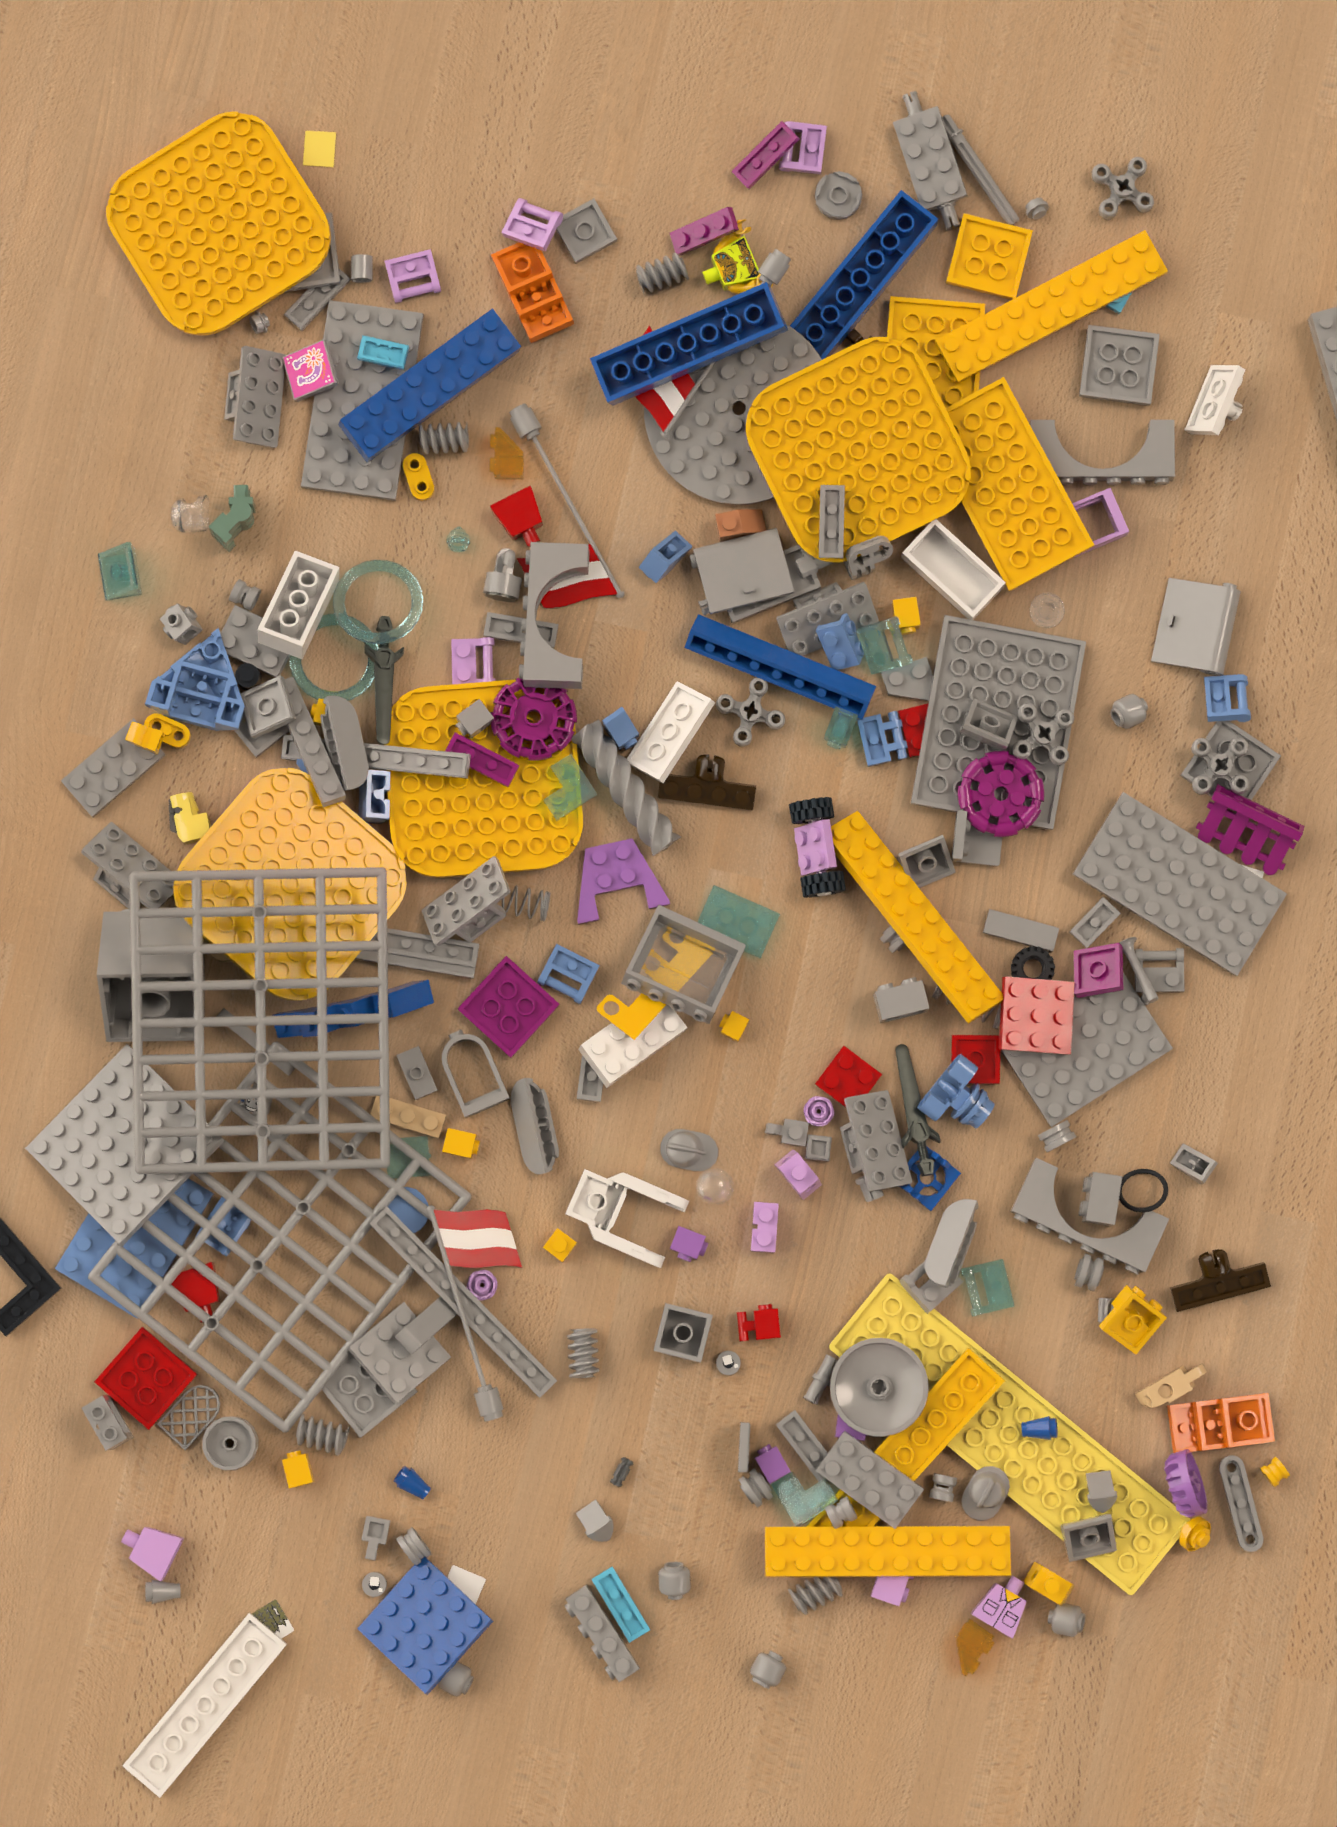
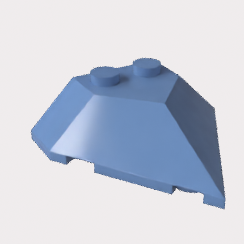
M217 628L205 641L197 644L170 666L171 668L151 682L145 702L147 707L170 719L215 731L239 729L245 706L219 628Z

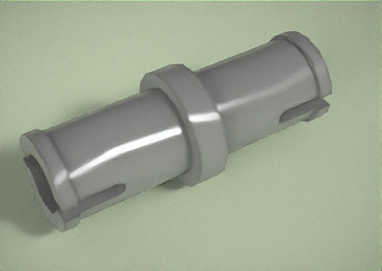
M829 1355L825 1356L817 1374L814 1373L812 1376L814 1380L806 1395H804V1399L815 1405L818 1404L826 1386L830 1385L831 1381L829 1380L838 1360Z

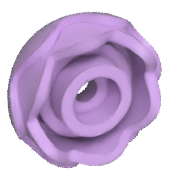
M814 1096L805 1104L804 1115L811 1125L824 1126L833 1118L834 1109L829 1099ZM817 1109H820V1110H821V1113H820V1114H818V1113L816 1112Z
M488 1270L475 1271L469 1276L467 1289L478 1300H486L495 1294L498 1285L497 1279ZM480 1283H484L485 1286L480 1287Z

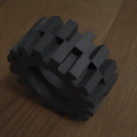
M1025 947L1013 958L1011 975L1018 978L1052 980L1055 974L1054 959L1047 950H1043L1041 947ZM1030 959H1035L1042 965V973L1036 978L1028 977L1024 972V964Z

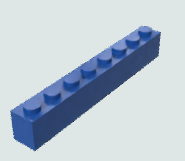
M699 614L690 630L684 647L861 720L865 716L876 689L875 685Z

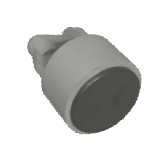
M505 548L498 552L494 572H487L483 590L486 597L505 602H515L518 600L522 579L512 575L516 556L513 550Z

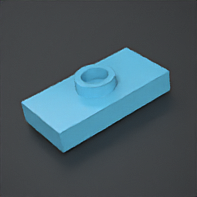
M362 335L357 360L404 370L410 347L409 345Z

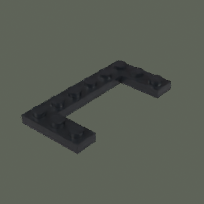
M0 1217V1256L26 1285L22 1291L0 1309V1331L7 1337L58 1293L62 1287Z

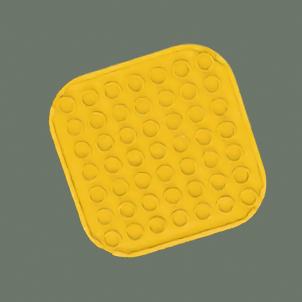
M226 112L208 119L126 171L111 188L108 205L106 206L107 222L112 234L161 313L175 328L192 335H211L221 332L308 278L324 262L331 243V230L325 213L274 132L258 117L238 112Z
M872 337L862 340L773 383L755 398L746 418V438L749 447L793 538L807 554L821 561L831 563L847 562L846 552L853 545L877 536H885L891 542L946 515L961 502L969 486L971 466L968 454L923 361L910 346L889 337ZM820 485H845L843 559L819 558Z
M516 680L427 686L409 691L401 696L392 707L390 741L387 745L445 751L455 732L463 736L455 725L458 723L456 716L478 699L482 701L489 712H493L495 706L493 701L498 692L506 684L510 685ZM536 687L535 693L544 695L545 689ZM521 689L514 693L517 700L525 695ZM559 699L552 701L556 708L562 705ZM504 707L503 714L510 716L511 708ZM531 711L527 715V720L533 724L541 719L540 714L536 711ZM558 719L556 727L564 728L565 721ZM575 723L573 727L574 735L576 734ZM491 725L472 739L468 734L463 736L519 765L509 787L469 768L468 779L391 771L390 791H387L388 800H390L389 821L391 840L395 851L404 864L421 875L434 878L468 876L493 856L498 858L503 873L547 869L568 858L581 838L583 811L577 744L573 743L572 740L561 752L558 750L553 753L552 757L544 760L530 761L529 758L522 756L517 758L504 750L500 745L499 738L494 736ZM512 727L505 730L509 737L515 734ZM551 736L543 740L546 746L554 742ZM523 740L522 747L531 749L532 742Z
M294 768L271 769L252 779L186 855L177 871L383 867L387 872V920L403 900L407 885L405 865L395 851L394 846L342 801L323 807L310 775ZM377 877L325 878V905L377 904ZM315 878L263 879L265 906L316 905ZM254 879L202 880V907H243L254 905ZM174 881L173 894L177 908L192 907V881ZM377 914L326 915V942L370 941L377 933ZM316 915L265 916L264 943L316 942ZM183 917L192 927V917ZM202 917V936L211 944L255 943L254 917ZM326 951V977L339 978L361 951ZM316 952L265 953V978H317ZM223 953L252 979L255 978V953ZM317 988L267 989L274 996L291 1001L308 1000L317 996Z

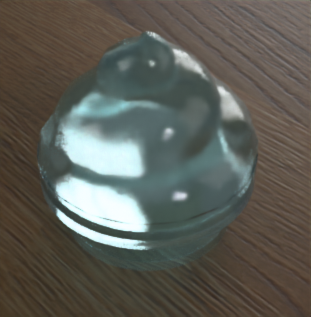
M460 526L456 527L447 535L446 543L448 548L454 552L467 550V547L470 545L469 534Z

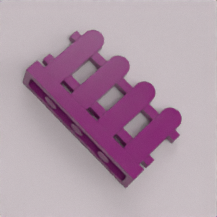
M1217 784L1211 798L1214 802L1209 801L1207 804V808L1210 811L1204 823L1198 822L1196 829L1200 830L1198 839L1206 844L1213 837L1221 840L1219 848L1224 854L1232 853L1234 848L1243 851L1241 860L1244 864L1251 865L1255 862L1256 858L1264 861L1263 871L1267 875H1274L1278 869L1283 870L1286 863L1282 861L1289 848L1294 850L1297 843L1293 840L1299 842L1305 826ZM1223 816L1232 820L1225 834L1217 830ZM1251 818V819L1257 821L1258 824L1255 823V822H1253V821H1251V820H1249V819ZM1245 827L1254 830L1247 844L1238 841ZM1267 837L1276 841L1269 855L1260 851Z

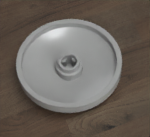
M887 1338L866 1339L851 1346L837 1361L830 1382L832 1402L843 1421L860 1433L877 1437L894 1435L910 1427L921 1415L927 1402L929 1390L927 1373L918 1356L904 1344Z

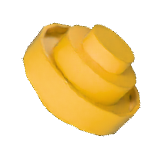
M1201 1516L1186 1522L1181 1529L1180 1545L1190 1552L1205 1547L1210 1541V1523Z

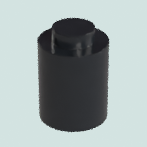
M245 663L237 668L235 678L242 689L247 691L262 683V676L253 664Z

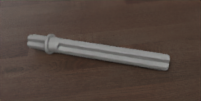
M944 115L942 119L950 142L956 148L1006 224H1016L1019 221V217L962 134L963 130L958 129L949 115Z

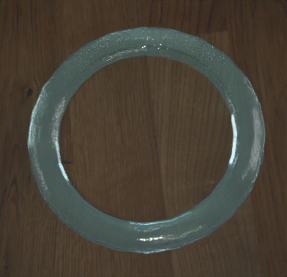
M388 560L366 561L354 566L340 579L333 595L334 615L339 625L350 636L370 644L389 643L404 637L417 624L423 611L424 598L422 588L416 577L405 567ZM386 571L398 576L407 585L412 599L411 609L407 618L397 628L388 632L372 633L362 630L350 620L345 609V595L352 582L365 573Z
M325 614L322 616L316 629L317 631L322 627L330 625L344 626L355 631L362 638L363 642L375 651L379 649L371 630L363 622L352 616ZM292 655L289 657L292 676L296 683L306 694L316 700L319 698L324 699L327 696H339L349 701L365 692L374 681V663L368 658L366 671L355 685L341 691L324 690L314 685L307 678L300 658Z

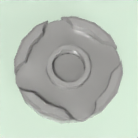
M840 171L822 177L815 191V201L820 212L828 218L836 220L846 219L855 214L862 200V190L856 178L849 173Z

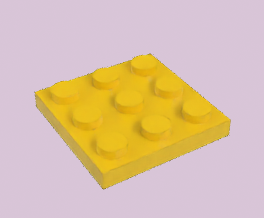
M964 213L946 284L1010 300L1015 299L1033 230Z

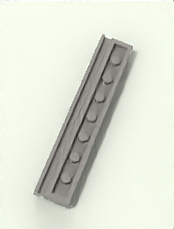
M387 928L388 965L474 979L480 944L448 939L440 946H436L431 935ZM376 933L370 941H378V934ZM378 950L361 951L355 959L378 963Z

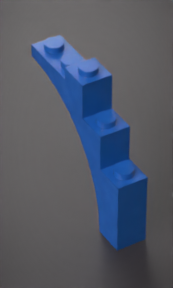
M429 980L412 981L388 989V1018L433 1004L434 1000ZM378 992L327 1004V1015L379 1013ZM317 1006L279 1012L272 1016L317 1015ZM327 1024V1033L339 1028L356 1027L362 1024ZM274 1025L278 1038L318 1036L317 1025Z

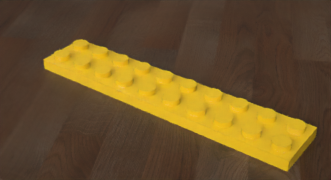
M1146 230L940 337L935 340V343L958 384L1167 274L1168 270Z
M857 810L832 825V838L837 858L966 1022L969 1024L1000 1004L1003 1000L1002 992L912 878L904 872L901 864Z
M968 1347L928 1391L927 1402L919 1418L907 1429L888 1436L874 1452L915 1481L1005 1380ZM840 1489L806 1527H834L826 1513L825 1507L830 1504L837 1506L840 1499L846 1496L850 1500L858 1518L853 1521L845 1522L844 1520L841 1527H873L880 1518Z
M897 1526L896 1529L893 1527H839L837 1529L834 1527H765V1577L1011 1576L1010 1526Z

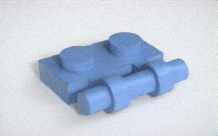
M897 711L888 713L890 722L886 723L882 722L881 714L865 717L863 720L857 719L868 767L891 762L889 752L893 751L897 752L898 760L908 758L906 752L908 748L907 742L904 741L901 731L903 724L902 720L898 718ZM892 730L894 743L887 744L885 731Z

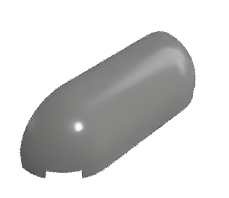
M327 696L323 700L326 706L325 714H321V724L328 756L343 786V790L355 789L365 782L369 771L358 716L352 704L346 699L339 696Z
M523 1078L515 1083L511 1092V1107L523 1160L528 1169L535 1174H544L552 1170L555 1158L559 1157L552 1115L545 1090L540 1089L533 1082V1079Z
M963 1199L956 1201L942 1215L925 1260V1271L928 1277L939 1286L949 1288V1283H955L977 1226V1222L973 1221L974 1212L978 1209V1202L976 1200Z

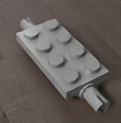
M913 91L910 92L912 102L908 93L902 96L909 115L906 118L893 122L919 204L928 211L932 209L941 211L946 230H951L953 227L950 220H952L955 228L961 225L954 208L955 202L968 197L939 107L936 106L922 111L917 92Z
M799 545L784 550L794 593L727 610L732 624L820 589L821 585L816 573L818 569L833 563L821 561L808 555ZM707 600L698 601L703 615L705 616L710 613Z

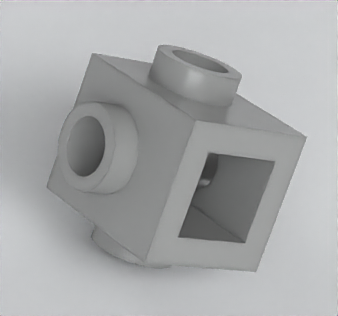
M177 603L168 608L166 614L160 618L165 626L163 627L164 632L170 638L184 645L189 643L203 630L196 620L197 614L189 606L184 607Z

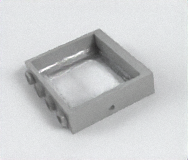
M658 905L621 984L632 991H638L647 995L653 1001H660L675 1011L684 1012L699 1022L710 1024L746 945Z

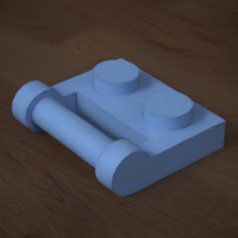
M1246 675L1204 677L1208 722L1231 720L1247 722L1251 720V711L1248 709L1246 686H1248V677ZM1229 686H1234L1237 689L1238 709H1231Z
M556 944L537 983L542 986L547 985L573 998L574 1002L581 1004L600 965ZM552 969L581 983L580 989L577 990L549 976Z

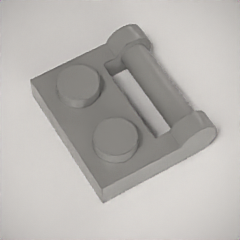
M1176 948V951H1143V949H1135L1142 968L1143 961L1176 960V967L1143 968L1155 992L1185 991L1184 948ZM1135 974V991L1136 993H1143V990L1138 982L1139 980Z
M924 1261L909 1275H904L900 1279V1284L928 1314L963 1281L958 1277L955 1283H949V1288H945L929 1279L918 1288L915 1282L926 1273Z

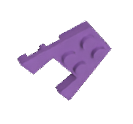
M633 839L585 849L577 919L578 925L599 920L595 895L643 885L649 909L657 908L658 905H670L668 897Z

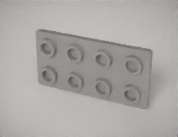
M249 346L241 348L240 368L230 372L228 375L224 420L234 421L233 440L270 448L278 446L285 373L282 357L286 356L285 354Z
M837 582L794 599L793 603L796 609L776 618L787 650L801 656L823 648L816 633L817 626L839 621L842 614L847 613L850 621L852 620L855 623L856 634L880 624L865 582L844 590L840 588Z
M110 822L81 851L83 855L99 867L93 880L128 909H130L129 876L132 872L170 871L113 822ZM139 881L140 902L147 908H160L173 895L174 881Z
M495 856L490 858L422 909L434 945L440 946L454 934L471 943L507 916L504 908L496 904L511 892L498 858Z
M885 1090L845 1098L844 1101L850 1122L840 1127L851 1173L863 1172L869 1192L911 1184L912 1178L904 1148L902 1149L901 1137L889 1092Z

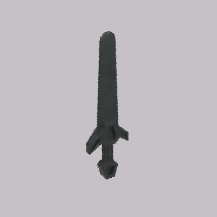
M381 616L376 627L377 632L380 633L379 649L375 651L367 644H365L364 653L374 663L376 737L378 743L382 745H387L390 741L394 663L404 655V647L395 653L389 648V632L393 628L390 616Z
M900 1044L896 1047V1058L908 1126L907 1132L901 1139L902 1149L910 1140L916 1143L920 1156V1162L917 1164V1167L922 1177L930 1176L933 1174L934 1161L928 1158L926 1140L930 1138L940 1144V1135L928 1126L925 1114L917 1108L921 1097L909 1049L906 1045Z

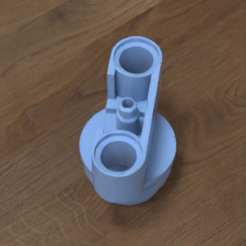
M959 1054L923 1097L917 1108L933 1121H937L946 1109L951 1106L954 1108L951 1113L953 1119L958 1118L960 1123L969 1124L976 1129L990 1115L995 1103L989 1099L985 1090H979V1084L975 1083L970 1088L966 1086L975 1075L978 1067L962 1054Z

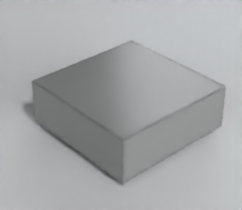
M808 1134L805 1159L829 1161L832 1137Z

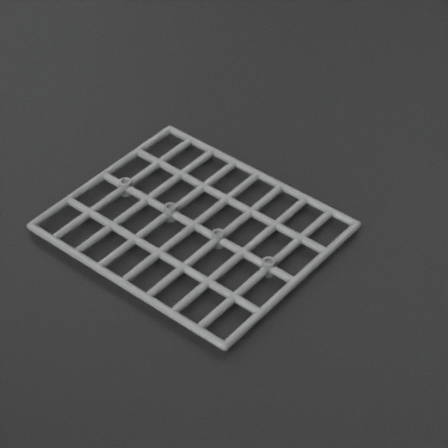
M383 867L132 872L129 876L136 1173L168 1174L388 1168L390 1166L386 869ZM377 877V904L325 905V878ZM315 878L316 905H264L263 879ZM254 879L253 906L202 907V880ZM139 881H192V907L140 908ZM377 914L378 941L326 942V915ZM316 915V942L264 943V917ZM192 917L193 944L141 945L140 918ZM202 917H254L255 943L203 944ZM378 950V977H326V951ZM316 952L317 978L266 979L265 953ZM255 953V978L253 980L203 981V954ZM193 954V981L141 982V955ZM378 987L379 1013L327 1015V988ZM317 988V1015L266 1016L265 991L267 989ZM203 990H255L256 1016L204 1017ZM194 991V1017L142 1018V992ZM379 1023V1050L328 1051L327 1024ZM317 1025L318 1051L267 1052L266 1026ZM256 1026L255 1053L205 1054L204 1027ZM194 1027L195 1054L143 1055L142 1028ZM379 1060V1086L328 1087V1061ZM318 1061L317 1088L267 1089L266 1064L268 1062ZM205 1063H256L257 1089L205 1090ZM195 1064V1090L143 1091V1065ZM380 1096V1122L329 1123L328 1097ZM318 1097L319 1124L268 1125L267 1098ZM257 1099V1124L245 1126H206L205 1100ZM195 1100L196 1127L144 1128V1101ZM380 1132V1158L329 1160V1133ZM278 1134H319V1160L268 1161L267 1137ZM256 1135L258 1137V1161L206 1163V1136ZM196 1137L197 1163L145 1164L144 1138Z
M273 1042L267 1049V1052H290L279 1042ZM303 1061L289 1062L316 1084L315 1088L318 1087V1073ZM256 1065L236 1089H249L254 1082L257 1084ZM267 1080V1089L277 1088ZM328 1082V1087H335ZM318 1097L306 1098L301 1106L291 1098H275L294 1113L285 1125L299 1124L301 1120L307 1124H319V1120L308 1112L318 1100ZM333 1097L363 1122H379L349 1097ZM228 1099L209 1122V1125L219 1126L231 1111L249 1125H256L257 1118L238 1104L240 1099ZM390 1130V1143L412 1159V1161L396 1181L380 1168L365 1169L389 1188L374 1209L370 1208L333 1179L340 1169H328L326 1172L323 1170H307L318 1178L319 1181L304 1200L298 1198L265 1171H248L232 1192L208 1173H193L226 1200L210 1220H207L174 1193L167 1200L203 1228L187 1249L149 1220L141 1226L180 1257L164 1278L159 1276L115 1240L89 1273L88 1279L279 1430L286 1433L350 1354L348 1348L365 1335L415 1271L407 1264L399 1276H397L358 1245L372 1226L369 1223L386 1206L388 1207L397 1195L431 1221L429 1211L426 1212L428 1206L404 1188L405 1184L420 1166L460 1197L450 1211L461 1212L472 1196L466 1189ZM369 1132L356 1133L349 1143L337 1134L329 1133V1141L342 1151L335 1160L348 1158L367 1159L356 1148ZM290 1134L269 1135L267 1137L271 1141L268 1146V1161L279 1148L295 1161L309 1159L285 1141ZM226 1140L219 1146L220 1149L237 1162H253ZM256 1177L296 1208L281 1229H278L240 1199ZM326 1186L367 1217L351 1238L311 1208V1205ZM233 1206L274 1237L258 1258L254 1257L217 1227ZM303 1215L307 1216L344 1246L328 1267L288 1236ZM435 1230L424 1243L430 1251L438 1242ZM210 1235L250 1265V1268L235 1287L194 1256ZM281 1243L321 1274L320 1278L305 1296L265 1265ZM351 1253H354L392 1283L376 1305L336 1274ZM116 1255L157 1286L141 1307L100 1276ZM187 1264L228 1295L212 1316L171 1285ZM258 1273L262 1274L298 1303L297 1307L282 1325L242 1294ZM329 1281L369 1312L353 1334L313 1303ZM164 1293L168 1294L205 1324L189 1345L148 1314ZM235 1301L276 1332L260 1354L220 1324V1320ZM306 1310L347 1341L331 1362H328L290 1332ZM212 1331H215L253 1361L237 1383L196 1352ZM283 1339L324 1370L308 1391L304 1390L267 1361ZM260 1368L301 1399L285 1421L244 1389Z

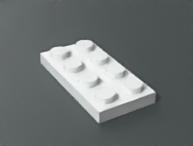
M677 681L627 757L630 766L664 783L715 702Z

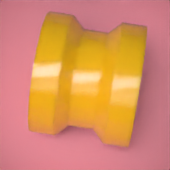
M1277 1457L1271 1459L1269 1465H1263L1260 1468L1263 1475L1274 1488L1279 1485L1280 1480L1290 1477L1289 1472Z

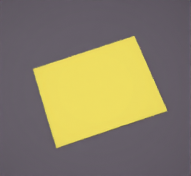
M305 131L303 165L334 167L336 132Z

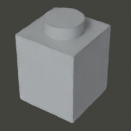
M478 699L456 716L458 723L455 725L463 736L468 734L472 739L490 726L494 717L482 701Z

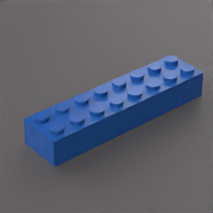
M900 190L790 327L799 332L814 347L822 360L831 356L937 227L938 218L904 191Z
M765 282L590 358L607 403L614 406L788 331L772 288Z
M492 308L341 418L338 425L368 463L517 354L521 345Z

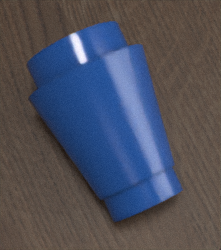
M1047 1416L1022 1422V1436L1045 1440L1057 1438V1419Z
M404 1466L393 1481L397 1484L398 1488L422 1500L431 1489L412 1467Z

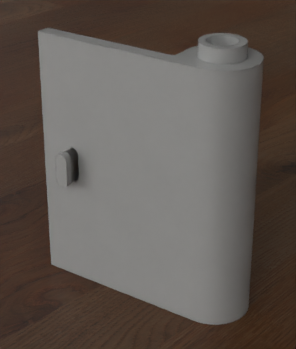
M777 528L693 549L694 554L689 555L692 568H697L700 573L710 614L794 593Z
M1169 578L1151 662L1198 669L1205 674L1223 676L1241 593L1237 589V585L1223 583L1222 586Z

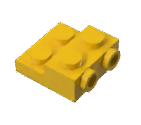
M1126 1285L1111 1303L1114 1308L1099 1327L1136 1355L1167 1317L1161 1311L1163 1306L1152 1298L1148 1301L1144 1298L1146 1294L1140 1288L1134 1286L1132 1289Z

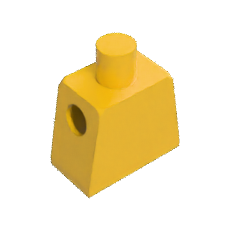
M1035 1561L1023 1580L1024 1584L1060 1606L1066 1602L1075 1586Z

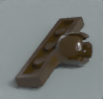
M709 754L700 755L696 761L694 776L669 774L664 783H659L658 798L745 810H753L756 785L724 780L725 760L714 755L712 768H708Z
M1223 1249L1212 1250L1215 1263H1213L1212 1256L1208 1254V1251L1201 1254L1198 1258L1202 1272L1201 1278L1170 1287L1176 1311L1180 1312L1271 1287L1266 1264L1261 1262L1235 1270L1231 1269L1228 1255Z

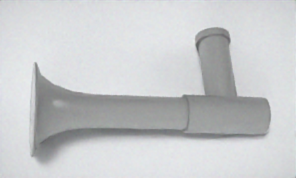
M1130 937L1119 943L1122 945L1123 953L1129 960L1143 990L1140 999L1144 1005H1148L1159 998L1134 951V943L1137 938Z

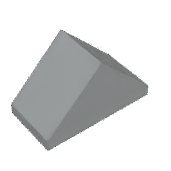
M1184 1143L1170 1162L1172 1166L1200 1185L1206 1182L1218 1164L1215 1160Z

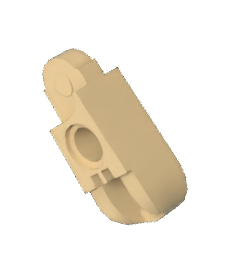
M1202 1363L1188 1371L1182 1365L1136 1392L1135 1395L1140 1404L1146 1408H1155L1164 1403L1169 1404L1193 1390L1192 1388L1195 1387L1193 1380L1199 1378L1207 1371Z

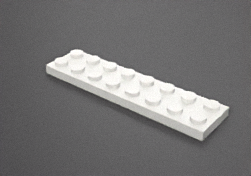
M249 1613L133 1752L123 1767L158 1797H161L285 1648L287 1643L254 1615Z

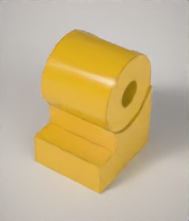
M132 722L125 740L158 755L165 734L163 731Z

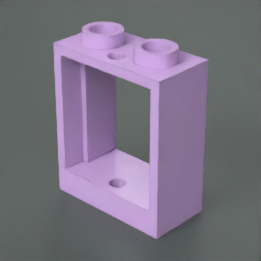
M1111 488L1072 503L1077 512L1102 501L1115 531L1093 541L1095 546L1081 554L1123 538L1129 533Z

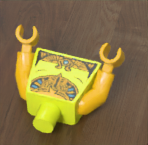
M746 219L738 220L739 230L722 237L714 248L711 257L714 267L702 272L707 285L720 280L723 290L740 294L762 283L759 279L761 274L757 272L759 269L745 236L741 237V234L751 231V227L742 229V223Z

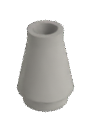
M157 1580L145 1582L146 1602L155 1604L181 1597L180 1583Z

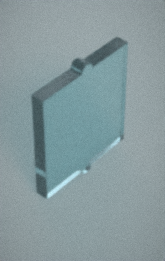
M428 1136L401 1138L427 1160L431 1158L428 1148ZM390 1143V1166L387 1168V1172L391 1178L396 1179L402 1174L412 1159ZM421 1166L412 1175V1177L430 1176Z

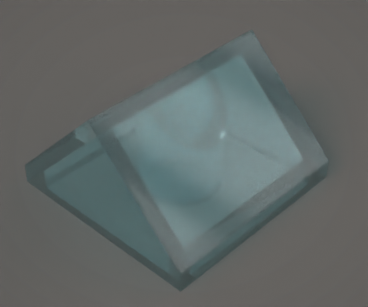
M131 542L123 543L98 554L105 601L142 595L135 548Z

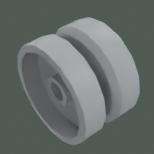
M237 1416L222 1417L215 1420L206 1429L203 1436V1451L207 1460L213 1466L222 1470H237L247 1466L255 1458L259 1448V1437L255 1428L247 1420ZM227 1439H233V1441H234V1446H233V1447H231V1448H228V1447H227V1446H228V1443L226 1442Z

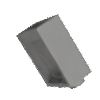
M103 1395L82 1407L84 1414L106 1451L113 1450L134 1438L109 1395Z

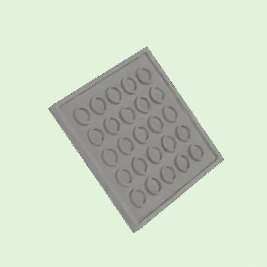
M128 1044L25 1148L121 1246L193 1174L136 1173L133 1049ZM143 1065V1091H175L150 1065ZM185 1100L144 1101V1128L196 1127V1111ZM206 1136V1160L225 1141L221 1136ZM196 1137L144 1138L145 1164L197 1163Z

